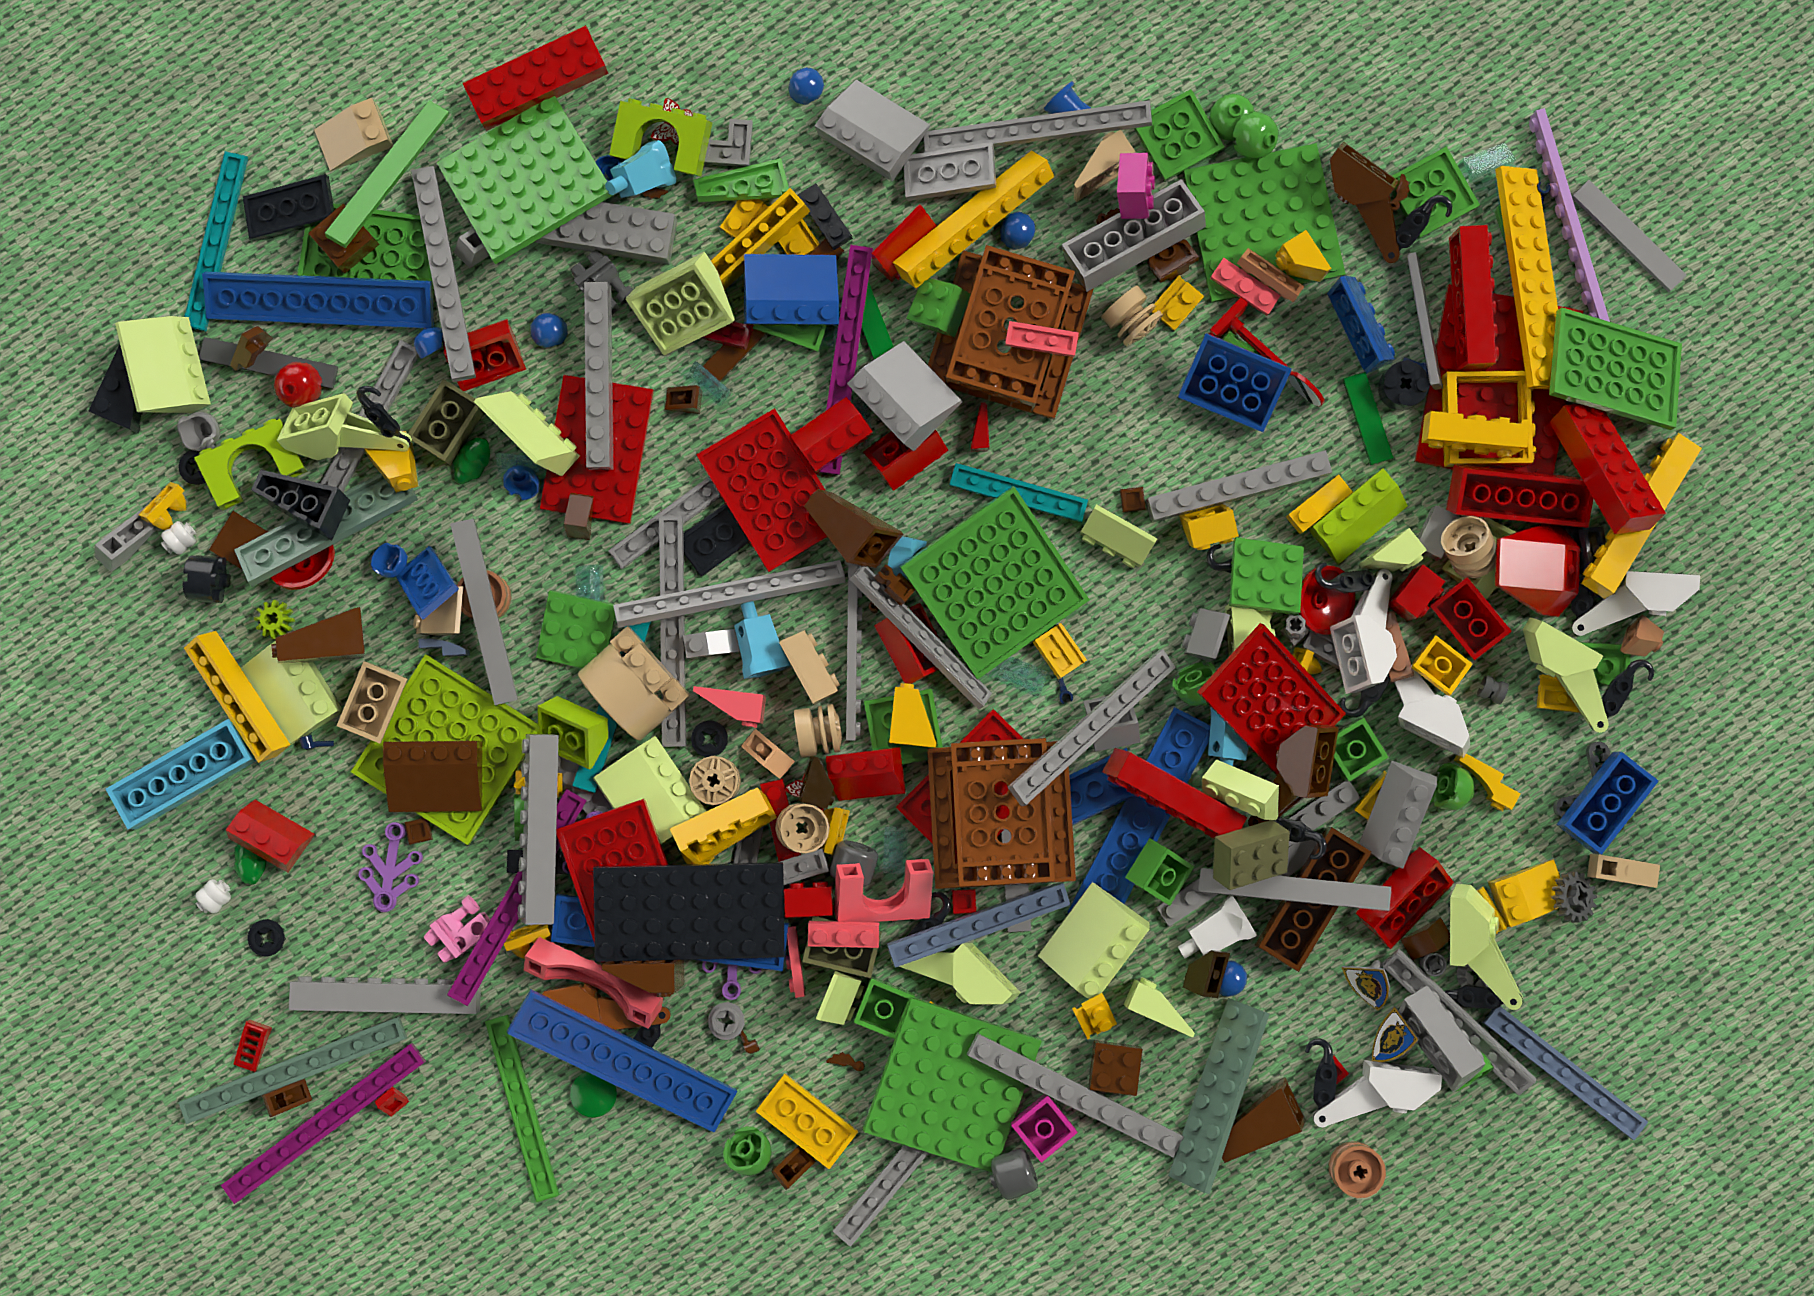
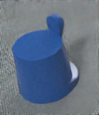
M1071 81L1047 103L1044 110L1048 114L1090 109L1091 107L1081 101L1072 89L1075 83Z

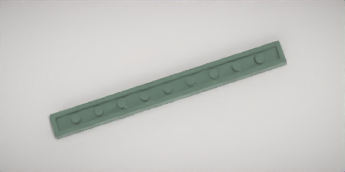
M399 1016L178 1103L185 1123L189 1124L407 1039V1035Z

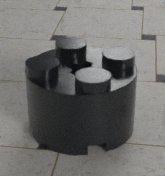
M1411 360L1400 361L1393 364L1380 377L1378 385L1379 397L1391 409L1409 410L1425 398L1430 387V381L1426 371L1419 364ZM1402 383H1405L1407 386L1406 388L1402 389L1400 385Z
M191 555L188 557L183 571L184 574H187V581H183V592L187 600L211 603L223 602L225 587L230 586L231 575L226 572V558Z

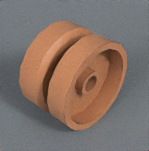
M487 570L498 618H500L509 609L512 599L511 590L502 577ZM462 577L457 586L463 587L461 611L473 619L464 578Z
M1358 1141L1345 1142L1338 1146L1331 1154L1328 1163L1329 1174L1334 1184L1347 1195L1355 1198H1368L1377 1193L1383 1186L1386 1177L1385 1164L1381 1156L1368 1145Z

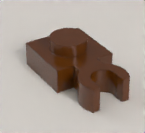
M886 564L874 576L877 582L887 586L884 591L900 606L915 591L912 584L901 573L895 576L892 568Z

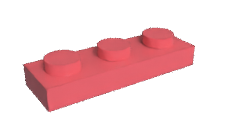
M1225 258L1222 259L1210 279L1237 297H1243L1248 304L1266 316L1280 298V294L1265 286L1262 282Z
M1009 321L1005 346L1075 357L1079 333Z
M809 921L808 946L879 948V922Z
M796 925L788 926L786 946L789 947V955H786L787 970H792L793 977L789 979L790 993L795 992V998L805 997Z

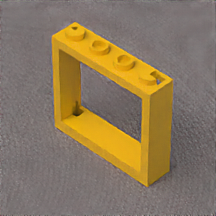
M1525 371L1446 372L1442 376L1443 412L1458 413L1457 383L1517 382L1518 422L1520 423L1522 419L1531 420L1528 447L1519 452L1520 458H1459V451L1451 450L1452 447L1444 446V467H1453L1454 464L1476 467L1528 466L1533 463L1534 453L1536 452L1532 438L1535 436L1536 431L1535 424L1532 423L1535 403L1531 400V391L1533 389L1527 387Z

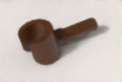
M742 1030L739 1036L742 1039L745 1051L749 1054L758 1052L760 1049L756 1039L748 1041L747 1036Z

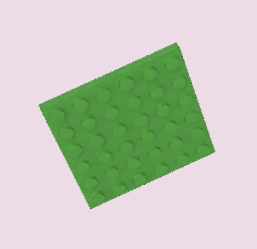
M555 96L523 111L436 162L495 264L613 196L606 190V178Z
M1317 143L1271 152L1263 158L1252 159L1245 157L1183 171L1185 185L1205 211L1206 227L1197 231L1196 235L1211 303L1238 298L1210 279L1223 258L1242 269L1237 262L1247 248H1249L1280 269L1276 264L1277 258L1275 255L1284 243L1307 230L1332 268L1323 280L1346 275ZM1249 274V275H1251L1252 277H1254V278H1256L1257 280L1260 281V279H1258V278H1257L1256 276H1254L1253 274ZM1290 276L1301 285L1317 282L1295 276Z
M1014 486L899 566L977 680L1090 600Z
M910 996L863 1131L992 1172L991 1161L1002 1153L1011 1128V1122L1014 1120L1026 1084L968 1056L967 1052L976 1034L979 1033L1035 1061L1042 1041L1039 1038Z

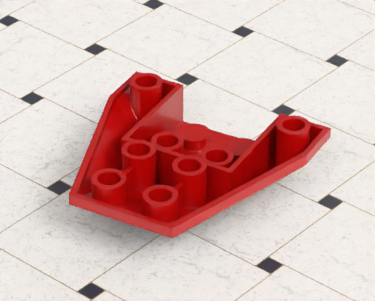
M1546 523L1498 538L1495 586L1539 615L1559 617L1578 594L1580 546L1563 526Z

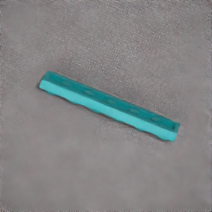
M958 463L955 464L949 485L994 499L1014 486L1028 508L1081 523L1088 503V499Z

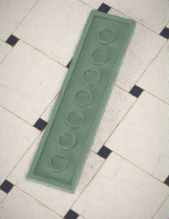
M380 473L343 492L350 499V502L332 541L292 519L236 548L235 553L248 583L253 587L417 501L418 498L413 488L395 492Z
M1230 998L1227 999L1182 1134L1184 1137L1175 1154L1169 1177L1203 1193L1210 1194L1270 1013Z

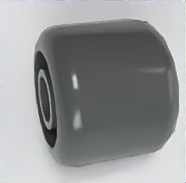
M848 840L840 841L836 845L830 864V875L836 880V865L860 863L864 876L863 887H865L872 881L879 855L875 849L862 843Z
M1018 1148L997 1156L991 1161L993 1175H990L991 1183L994 1189L998 1188L1004 1199L1012 1200L1034 1192L1038 1188L1036 1172L1025 1149Z

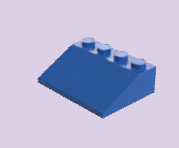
M744 254V324H839L836 255Z
M1342 276L1327 292V295L1364 372L1369 374L1392 363L1395 360V352L1390 343L1387 344L1384 338L1385 331L1381 323H1377L1374 317L1375 309L1370 302L1368 303L1364 296L1366 292L1363 284L1358 282L1356 277Z
M1206 333L1183 381L1178 397L1264 432L1292 368Z

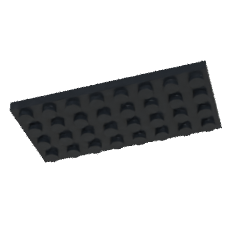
M783 862L593 867L595 962L785 957Z

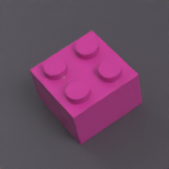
M1120 153L1117 197L1121 219H1148L1149 209L1154 208V196L1152 195V190H1155L1153 162H1149L1148 153Z
M1046 1094L1039 1097L1011 1122V1126L1041 1163L1078 1133L1052 1098Z

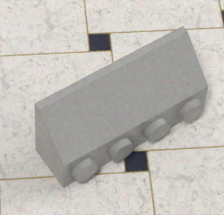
M1391 761L1359 844L1370 850L1371 854L1379 860L1404 868L1436 789L1437 777Z
M1425 986L1405 998L1399 1012L1420 1039L1417 1043L1454 1093L1477 1075L1486 1063L1482 1053L1478 1049H1474L1469 1042L1467 1033L1456 1025L1452 1013L1444 1009L1438 994L1433 990L1431 991L1428 986Z

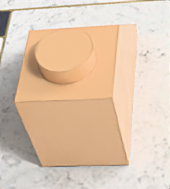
M757 729L751 733L741 746L779 779L795 762Z

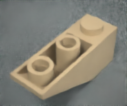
M1590 854L1587 877L1657 888L1660 865Z

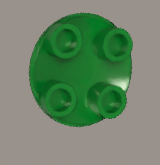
M584 1072L573 1082L570 1098L572 1105L580 1114L596 1118L607 1114L613 1108L617 1098V1089L614 1084L589 1072Z

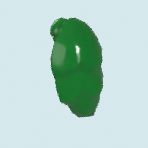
M485 438L471 439L461 447L460 453L453 462L454 479L457 483L465 484L472 479H479L482 475L484 468L490 461V447Z
M237 844L234 848V869L241 881L254 885L265 871L266 860Z

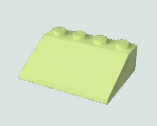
M705 252L635 287L626 298V301L663 355L714 332L735 320L718 271Z
M167 316L115 323L137 412L193 413L211 404L189 317Z
M509 391L475 399L474 402L535 464L563 476L580 457L575 451L577 447L569 439L566 438L564 440L560 436L562 432L554 424L551 423L549 425L545 421L546 416L539 409L536 408L534 410L530 406L531 401L524 394L517 395Z
M270 644L241 667L243 673L291 745L301 737L310 734L342 714L343 709L313 661L278 663L277 658H272Z
M656 736L593 777L613 809L645 798L661 844L673 837L670 828L706 812Z
M1092 882L1038 956L1075 990L1086 998L1091 999L1105 990L1150 930L1149 922Z

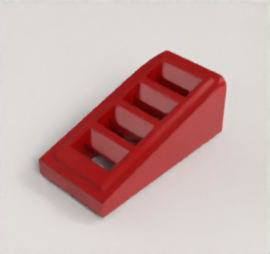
M982 402L979 407L971 443V452L988 451L990 447L986 402Z
M253 1020L246 1021L233 1065L256 1072L272 1027ZM251 1031L260 1033V1037L251 1035ZM248 1039L258 1042V1046L247 1043ZM245 1047L255 1050V1055L245 1052ZM242 1056L253 1059V1063L241 1060Z

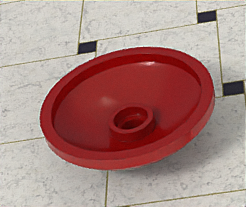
M334 545L272 576L271 579L278 586L290 590L303 589L317 583L328 573L335 557Z
M1327 565L1322 569L1321 574L1325 580H1332L1345 571L1336 566ZM1315 568L1302 581L1299 615L1306 620L1305 626L1310 631L1329 635L1331 634V626L1351 618L1355 607V592L1342 593L1334 589H1324L1316 581Z

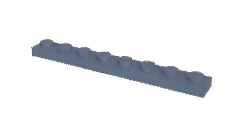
M1058 882L887 943L893 965L896 968L1070 905L1064 883Z
M1501 1006L1497 1009H1492L1482 1022L1630 1139L1635 1140L1648 1123L1647 1120Z

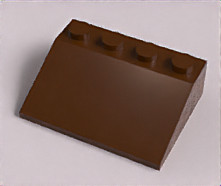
M482 741L383 742V768L388 812L482 811Z
M684 960L608 961L602 964V970L649 993H657V997H671L684 985Z

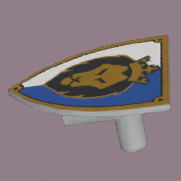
M1374 960L1371 967L1342 966L1345 978L1356 994L1376 1010L1385 1005L1389 996L1390 985L1385 969L1381 968V961Z
M1396 1007L1385 1017L1377 1031L1372 1050L1373 1062L1394 1061L1408 1053L1420 1041Z

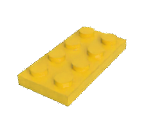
M784 1073L756 1110L758 1114L828 1169L832 1167L858 1133L857 1129L786 1073Z

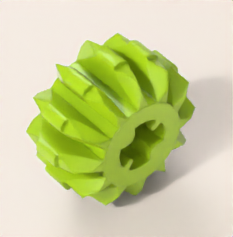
M273 600L271 604L264 602V609H257V612L261 615L260 617H254V620L260 622L256 629L263 630L262 636L267 637L270 635L271 639H275L278 635L286 634L285 630H293L288 623L295 622V618L288 617L293 613V610L287 609V603L282 602L279 604L278 600ZM272 616H277L275 617L278 619L277 623H272Z

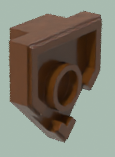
M1183 239L1148 259V267L1160 283L1166 279L1172 281L1179 275L1189 271V266L1198 261L1199 256L1188 241Z
M259 326L241 334L230 366L237 371L242 367L247 369L254 365L257 356L265 350L273 337Z

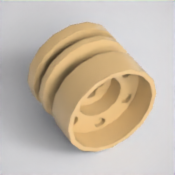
M1138 285L1121 296L1101 317L1111 329L1120 324L1123 326L1117 334L1118 338H1122L1129 333L1123 341L1126 347L1148 335L1163 316L1160 310L1151 316L1149 315L1156 307L1154 304H1150L1145 308L1142 307L1148 296Z
M1474 516L1461 517L1451 522L1445 528L1441 536V544L1454 571L1458 575L1465 578L1468 577L1469 579L1479 578L1488 574L1496 567L1497 544L1484 520Z
M833 704L827 705L828 715L826 716L823 714L822 706H818L817 717L812 716L810 708L794 710L801 758L817 755V745L822 744L825 754L829 753L828 743L833 742L834 752L841 751L842 733L840 721Z
M710 756L703 758L695 764L690 773L689 783L691 791L697 799L705 804L720 805L732 800L740 789L741 777L734 763L723 757ZM715 774H717V779L720 780V784H715L712 787V782L709 781V777H714Z
M796 803L787 806L781 811L777 818L775 829L777 838L783 846L794 852L806 854L814 852L824 845L829 834V823L827 817L819 808L814 805ZM797 823H805L803 826L804 832H796L798 829Z

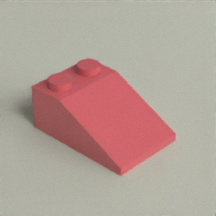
M693 687L694 692L736 720L741 721L742 726L757 728V724H763L766 703L765 695Z

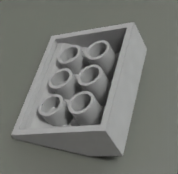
M855 80L826 108L815 124L816 131L820 137L892 182L931 127L930 124L858 80Z
M904 341L865 365L847 383L888 428L913 451L963 402Z

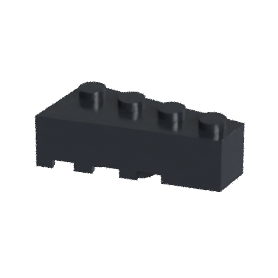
M119 344L88 411L139 434L140 420L143 412H137L121 345Z
M260 470L251 489L265 503L331 541L350 502V499L337 487L265 470Z

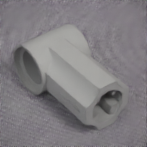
M1291 615L1286 619V626L1280 632L1283 636L1286 635L1289 638V642L1295 646L1310 630L1305 626L1306 620L1301 615Z

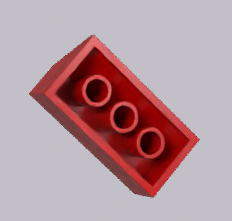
M1418 847L1408 856L1404 868L1399 867L1388 880L1381 885L1391 887L1390 910L1381 911L1359 908L1355 914L1389 949H1392L1454 882L1437 859L1421 847Z

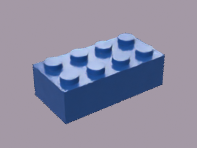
M1612 752L1556 825L1593 854L1602 855L1659 780L1623 752Z

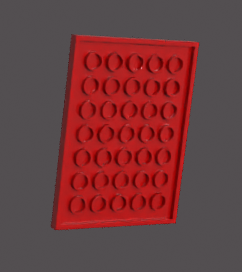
M1451 284L1447 286L1436 343L1441 380L1446 372H1457ZM1492 293V301L1496 302V313L1493 315L1494 324H1497L1498 329L1495 346L1499 349V358L1486 371H1525L1514 297ZM1562 307L1583 314L1582 310ZM1517 382L1457 383L1458 414H1463V419H1467L1468 416L1481 415L1487 418L1486 421L1504 417L1510 418V423H1519ZM1430 385L1426 396L1414 462L1453 470V467H1444V446L1443 448H1431L1428 443H1421L1424 416L1430 411L1443 412L1442 389L1435 390ZM1533 389L1531 391V400L1535 403V411L1532 414V423L1535 424L1536 429L1535 436L1532 437L1533 446L1536 447L1533 463L1528 466L1485 468L1554 474L1560 440L1549 422L1567 404V400L1549 395L1550 389ZM1472 449L1459 451V458H1503L1498 457L1497 453L1493 452L1481 455L1474 453ZM1519 452L1512 455L1511 458H1520Z

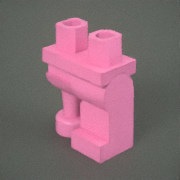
M469 895L462 900L463 906L434 921L430 925L431 929L424 936L431 946L435 945L439 940L444 943L446 947L437 953L444 963L461 957L475 946L490 921L488 915L482 912L465 926L461 923V920L468 913L473 915L480 910L477 902Z

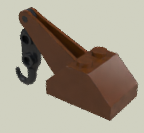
M1345 142L1337 148L1330 158L1334 192L1338 194L1337 198L1347 205L1351 203L1357 206L1384 260L1388 263H1395L1401 255L1400 250L1410 247L1429 223L1431 211L1435 204L1444 203L1446 205V217H1449L1452 213L1453 206L1449 198L1444 195H1435L1430 197L1423 205L1411 211L1399 229L1396 230L1390 194L1399 181Z
M1308 725L1302 727L1280 744L1276 754V768L1279 773L1273 783L1279 785L1278 818L1274 821L1290 831L1289 841L1291 842L1316 841L1320 849L1317 854L1310 855V859L1314 860L1320 859L1325 855L1327 850L1325 838L1320 833L1311 830L1303 822L1280 816L1303 798L1328 796L1339 727L1330 725ZM1251 815L1248 825L1253 826L1269 820Z

